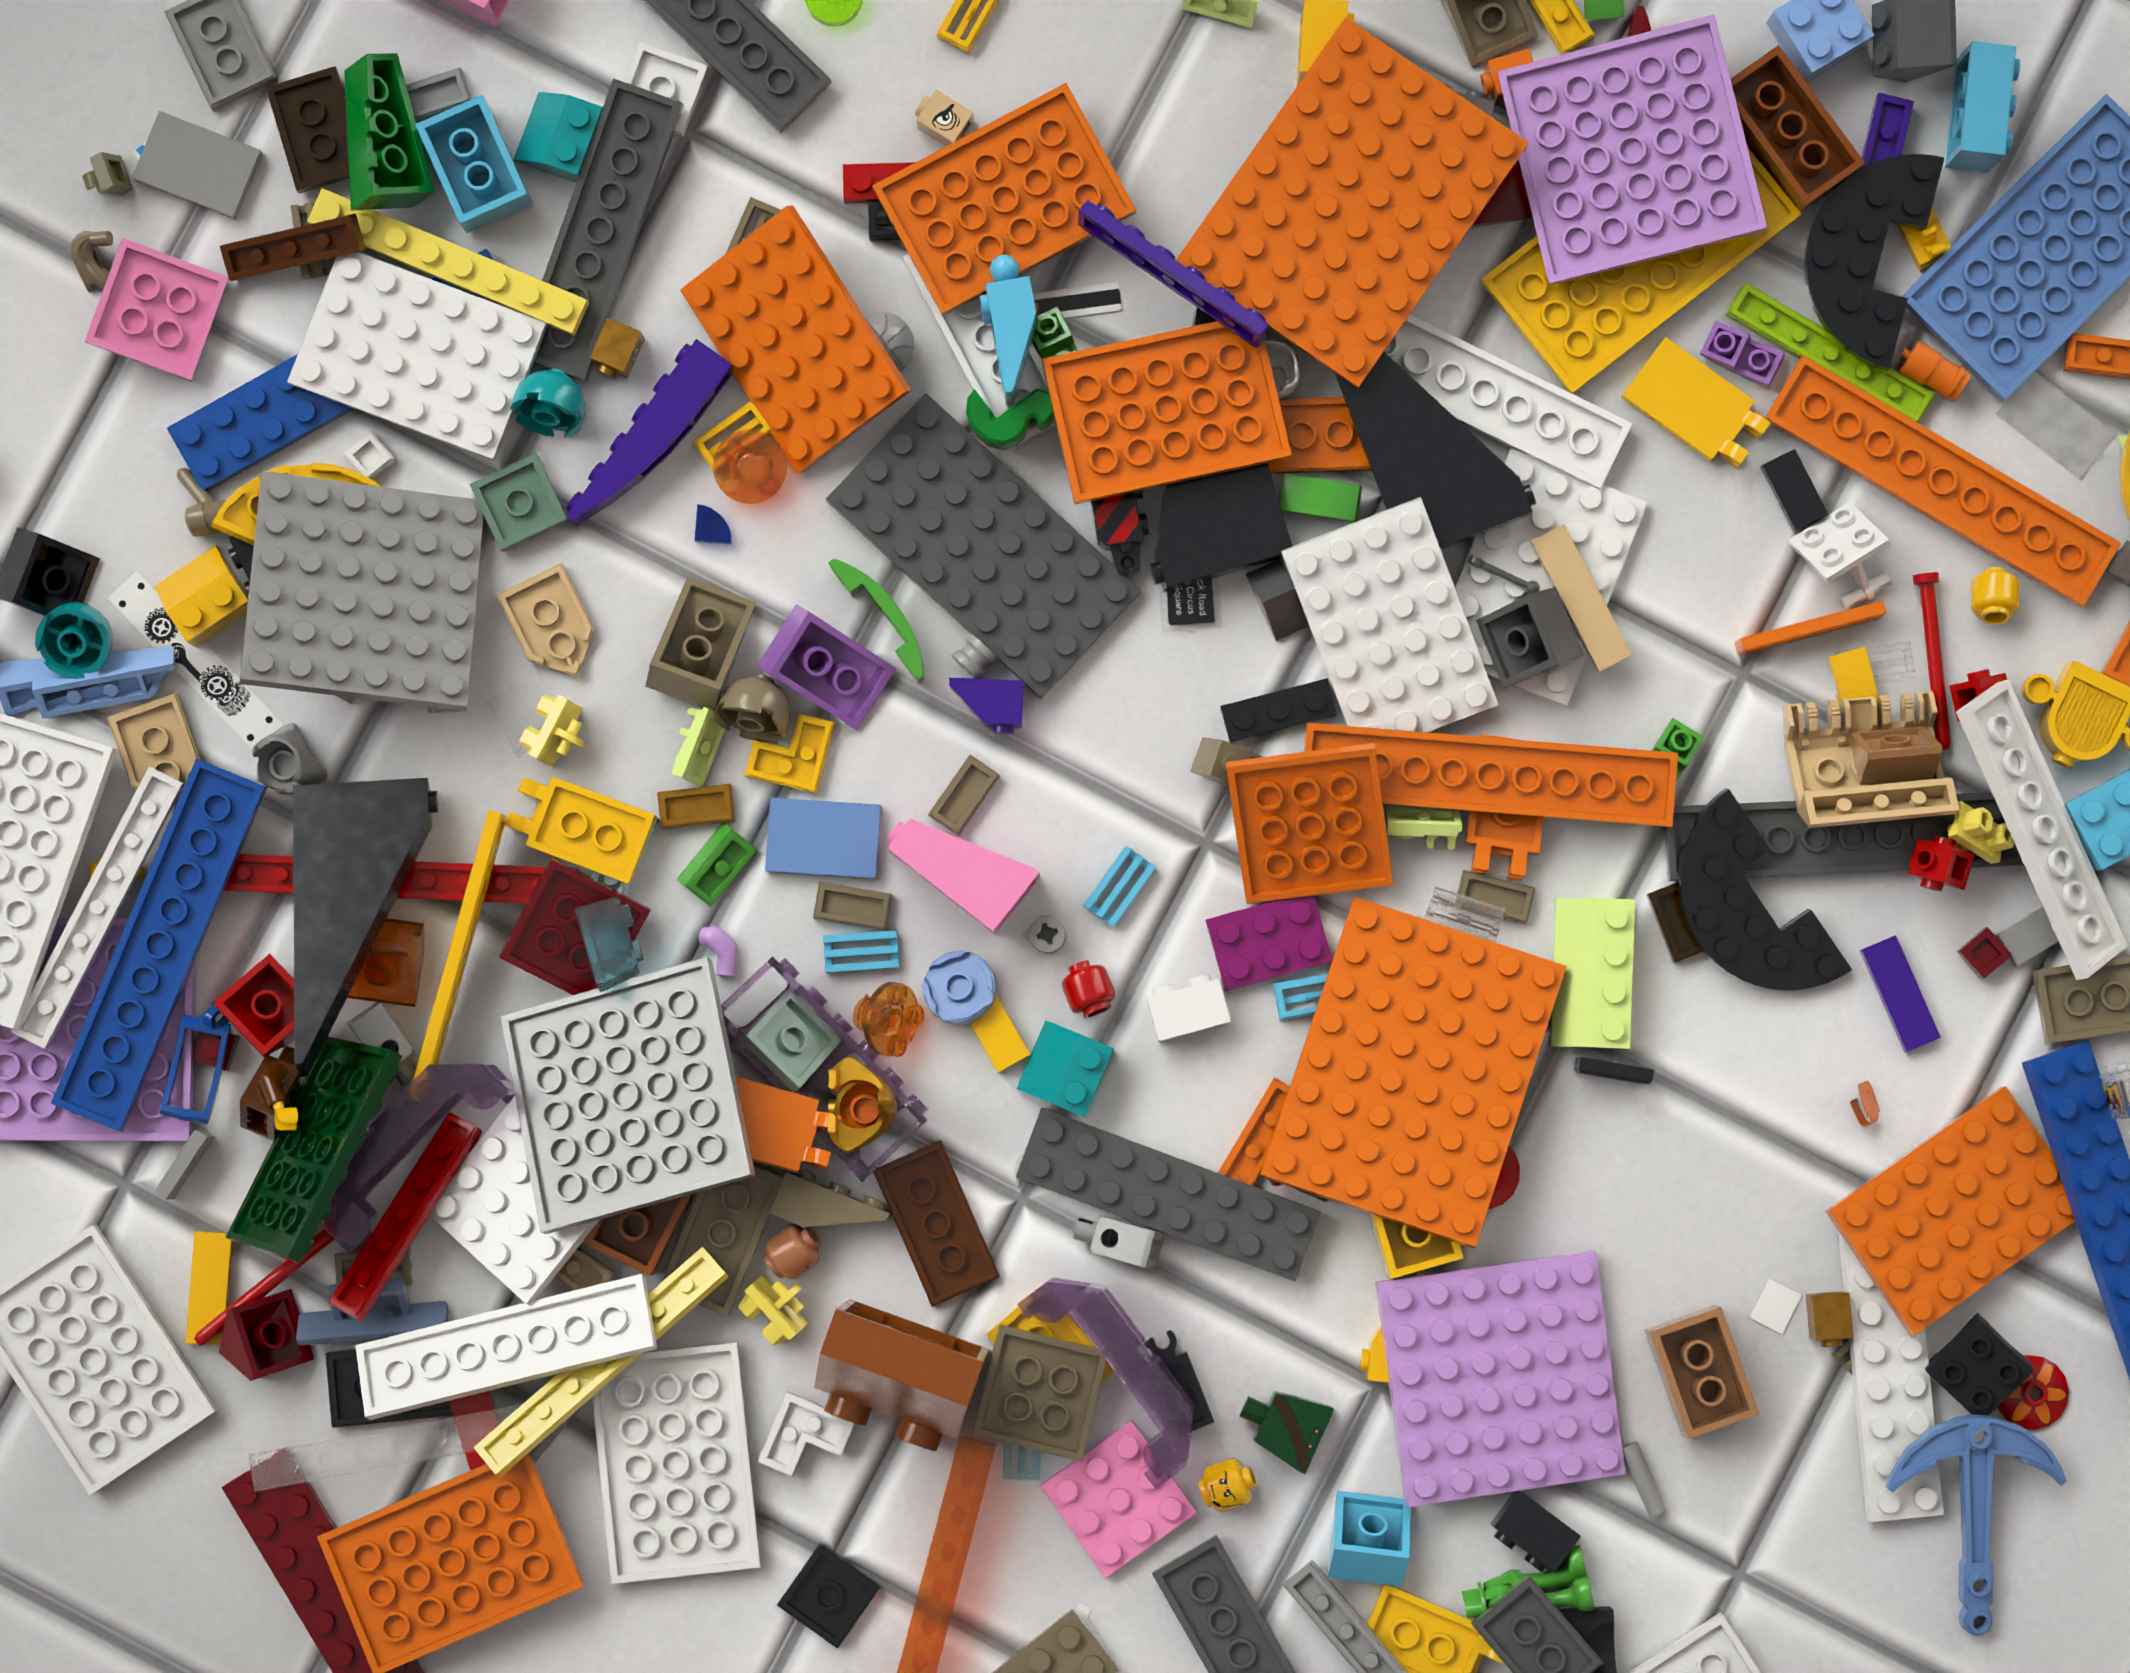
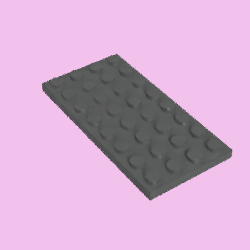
M927 393L922 396L826 498L827 503L967 632L974 635L988 647L998 660L1017 678L1023 680L1024 684L1040 699L1054 687L1141 594V590L1124 574L1118 575L1116 567Z

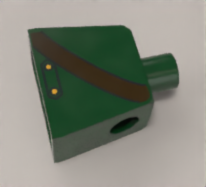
M1274 1391L1268 1405L1248 1396L1239 1417L1258 1425L1253 1437L1256 1443L1299 1472L1306 1474L1334 1408L1325 1403Z

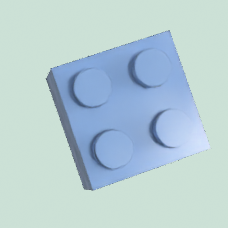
M1791 0L1774 10L1766 22L1783 51L1806 83L1867 47L1875 36L1853 0Z

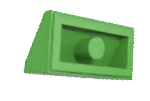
M722 823L681 872L677 880L712 907L757 852V849L727 824Z

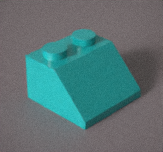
M538 92L513 160L577 183L603 107L571 95Z
M1045 1020L1017 1089L1085 1117L1114 1048Z

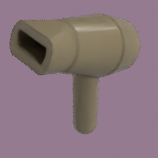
M188 468L179 469L177 478L198 503L186 508L185 523L189 532L194 537L221 532L211 527L227 499L214 500L207 490L199 487Z

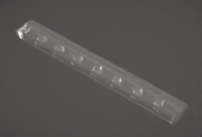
M522 1404L248 1454L254 1492L474 1452L476 1450L473 1447Z

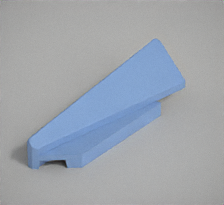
M173 646L112 651L99 670L93 673H84L85 677L78 679L62 677L49 670L44 664L46 661L44 658L0 662V701L7 716L38 707L43 719L150 699L158 691L160 681L167 672L174 670L175 650Z

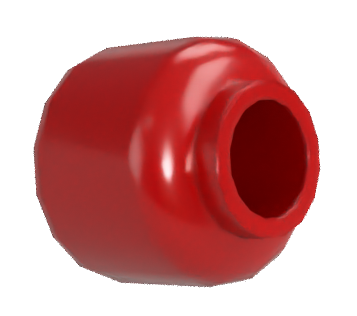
M1085 960L1068 968L1070 974L1062 980V989L1073 1013L1083 1014L1084 1018H1090L1111 1008L1110 1002L1115 998V990L1104 966L1090 965L1089 960Z

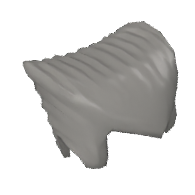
M295 723L282 726L274 733L261 739L252 749L253 757H258L259 759L257 764V781L276 790L279 794H293V785L323 784L328 776L327 770L322 767L317 758L310 752Z

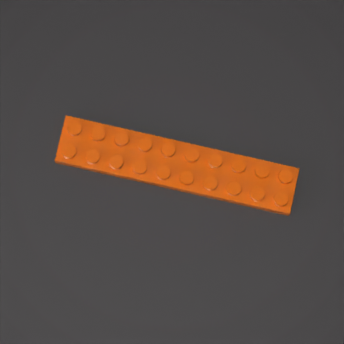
M1804 355L1798 360L1764 417L1771 422V425L2080 608L2085 606L2121 545L2119 541Z
M1306 723L1304 752L1375 743L1383 804L1672 827L1678 765V753Z

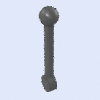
M1470 555L1467 561L1472 566L1482 568L1525 588L1528 594L1539 592L1540 586L1536 581L1527 582L1484 562L1476 556Z

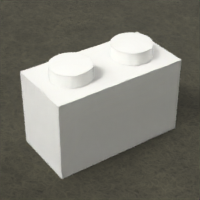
M1210 974L1188 979L1190 986L1175 990L1174 984H1169L1152 989L1154 996L1147 998L1158 1042L1231 1022L1219 979L1211 980Z

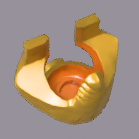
M848 1056L829 1070V1089L838 1092L842 1087L844 1088L836 1099H829L828 1113L831 1114H828V1133L834 1144L843 1151L851 1153L869 1145L892 1126L897 1113V1102L888 1084L864 1064ZM836 1115L842 1116L841 1121Z

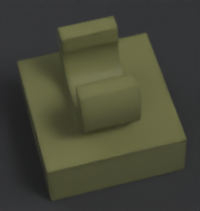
M100 152L90 157L93 170L82 176L87 190L96 187L98 192L123 195L133 190L120 155Z

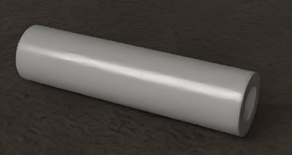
M1634 1441L1622 1446L1625 1462L1649 1517L1652 1518L1667 1511L1638 1442Z

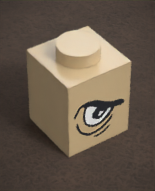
M935 90L931 98L925 96L915 112V115L918 116L916 120L918 129L945 146L963 138L974 123L972 111L938 90Z

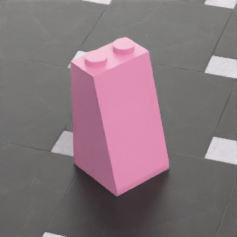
M909 819L906 825L900 821L887 837L890 842L887 849L892 855L994 935L1040 878V872L1033 867L913 819Z

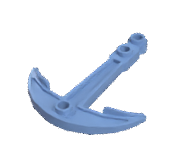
M1990 1415L1959 1416L1930 1427L1907 1446L1895 1463L1886 1484V1488L1894 1492L1913 1477L1937 1467L1935 1460L1959 1456L1962 1558L1959 1561V1600L1964 1605L1959 1612V1623L1968 1633L1975 1636L1988 1632L1993 1621L1988 1607L1993 1602V1564L1989 1559L1994 1456L1996 1454L2015 1456L2023 1463L2044 1471L2059 1485L2062 1486L2067 1482L2057 1458L2045 1443L2022 1426ZM1983 1430L1984 1438L1980 1442H1975L1974 1436L1976 1432ZM1978 1579H1983V1586L1979 1590H1974V1582ZM1977 1616H1983L1981 1625L1974 1627V1619Z

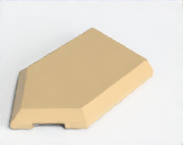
M562 562L496 595L529 662L575 677L579 676L595 628Z
M178 693L107 717L129 783L135 789L140 785L149 766L186 783L196 758L201 760ZM182 788V790H181V792H180V794H179V796H178V798H177V800H176V802H175V804H174L173 807H176L177 802H178V800H179V798H180V795H181V793H182V791H183V788Z

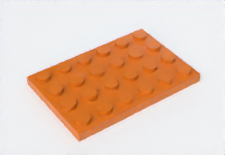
M1067 83L1058 86L872 185L874 193L942 317L986 294L985 284L996 282L991 277L990 265L997 256H1012L1018 262L1019 276L1091 238L1093 235L1078 226V213L1087 199L1096 206L1098 204L1106 206L1113 212L1115 219L1119 222L1136 213L1135 206Z
M793 205L783 208L680 289L721 356L733 365L732 373L751 403L753 402L771 429L769 431L796 473H802L912 391Z
M1218 321L1047 357L1041 360L1074 505L1288 459L1292 456L1265 340L1257 349Z
M2006 1086L2000 1087L1825 1211L1910 1336L1917 1335L2075 1221L2053 1154Z
M530 1452L501 1478L495 1475L487 1464H484L317 1536L372 1673H385L585 1586Z

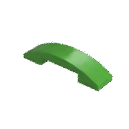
M832 559L828 562L831 570L852 597L863 588L867 591L905 641L902 646L895 650L896 655L918 684L925 680L922 657L916 638L907 619L894 600L879 584L857 568L837 559Z

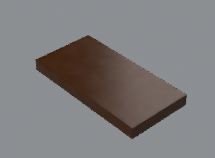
M941 1140L873 1169L932 1307L1000 1277Z

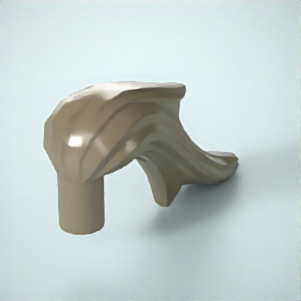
M82 231L72 240L70 247L71 256L89 293L93 290L94 285L103 290L110 273L101 263L97 251V246H111L113 244V235L110 231Z

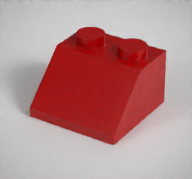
M269 953L213 1002V1005L263 1057L294 1042V978Z

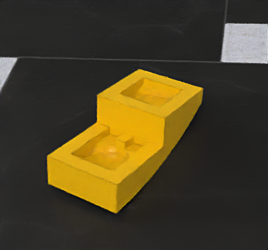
M1866 647L1827 658L1838 693L1835 697L1839 702L1840 714L1842 699L1874 696L1876 703H1878V694Z

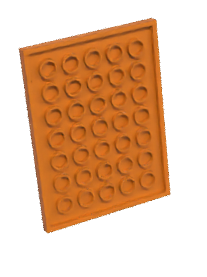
M1345 17L1176 261L1186 268L1188 266L1196 268L1204 275L1205 281L1215 288L1222 287L1228 290L1235 297L1236 302L1244 308L1257 310L1264 316L1270 329L1358 389L1516 164L1529 142Z
M1354 896L1260 1177L1475 1249L1567 966Z

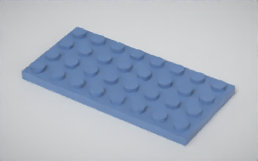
M2105 94L1902 295V297L1908 298L1906 308L2002 403L2130 277V116L2108 94Z

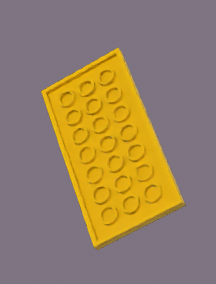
M1749 148L1748 152L1767 225L1766 231L1549 286L1538 238L1535 236L1481 278L1480 283L1567 392L1574 394L1802 215Z

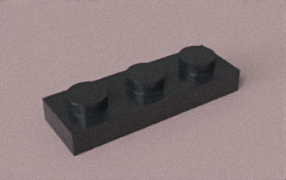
M1327 678L1220 706L1229 743L1337 714Z

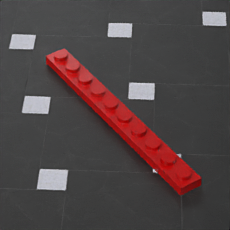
M239 854L224 891L294 894L293 856ZM415 861L397 898L463 901L473 864ZM494 865L484 902L526 904L546 867Z

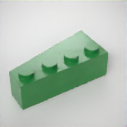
M397 53L366 54L344 70L351 211L410 208L435 191L420 135L415 126L416 120Z

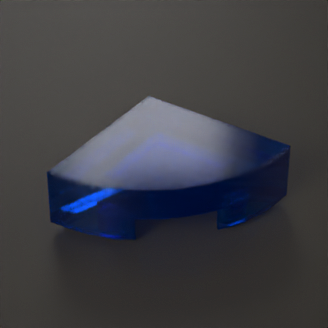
M697 504L694 541L696 543L732 545L731 531L724 518L712 508Z

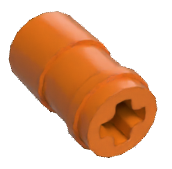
M1920 340L1915 343L1910 351L1904 348L1900 354L1905 360L1899 372L1920 385L1924 384L1941 394L1945 400L1949 399L1954 402L1972 375L1966 371L1965 367L1954 364L1944 358L1940 352Z

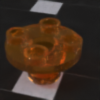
M741 430L729 435L722 440L714 455L713 473L718 486L728 497L741 503L754 504L771 498L781 488L786 477L787 461L784 451L775 439L758 430Z
M898 982L884 983L875 990L871 997L865 994L857 1002L853 1011L854 1024L857 1029L864 1031L865 1040L870 1049L876 1054L890 1057H901L904 1055L915 1035L917 1027L924 1020V1009L918 1005L917 998L912 989Z

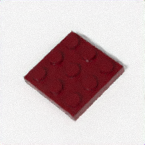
M550 858L498 956L500 959L572 995L602 987L608 978L612 980L615 978L651 910L649 907Z

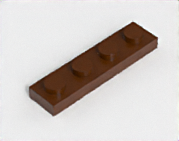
M356 213L220 245L229 281L366 249Z

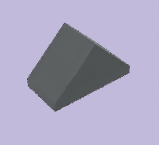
M1279 559L1246 574L1275 641L1309 627L1293 581Z

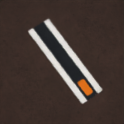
M1118 282L1033 293L1036 316L1056 307L1059 308L1063 318L1122 310Z

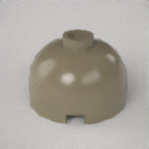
M756 674L753 677H745L733 681L723 691L714 715L720 726L729 731L730 725L740 729L739 736L742 738L760 742H776L780 734L783 738L786 736L791 715L789 700L783 690L774 684L775 682L772 678Z

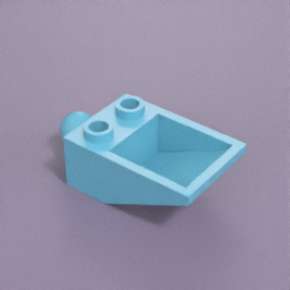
M999 255L993 259L990 265L991 277L996 282L985 284L986 295L980 296V306L984 325L991 324L1005 404L1009 406L1014 404L1036 330V308L1030 276L1017 278L1019 274L1018 262L1010 255Z

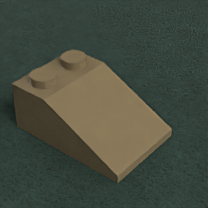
M1440 0L1471 66L1538 37L1525 0Z
M687 577L651 660L645 687L715 711L728 681L756 602Z

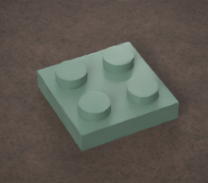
M537 453L469 484L502 552L569 521Z
M790 988L777 999L741 1039V1042L793 1093L802 1087L842 1041Z

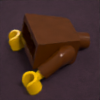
M289 1046L283 1047L278 1059L270 1055L264 1057L240 1099V1127L274 1141L279 1130L297 1129V1108H290L301 1087V1077L295 1066L294 1048Z

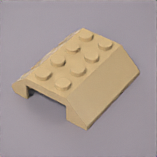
M1931 690L1915 692L1914 702L1911 693H1902L1900 697L1901 721L1891 722V701L1888 695H1879L1878 703H1876L1874 696L1842 699L1841 718L1838 700H1828L1826 708L1828 728L1818 729V710L1815 702L1805 703V714H1803L1801 703L1785 704L1783 706L1784 749L1798 814L1809 828L1959 814L1960 809L1953 778H1944L1941 761H1939L1934 778L1866 785L1859 784L1850 742V732L1923 725L1935 737L1933 724L1938 711L1934 694Z

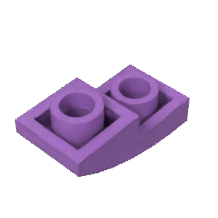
M1718 321L1715 322L1700 353L1701 356L1726 370L1767 389L1770 388L1785 357L1784 352L1750 339V334Z

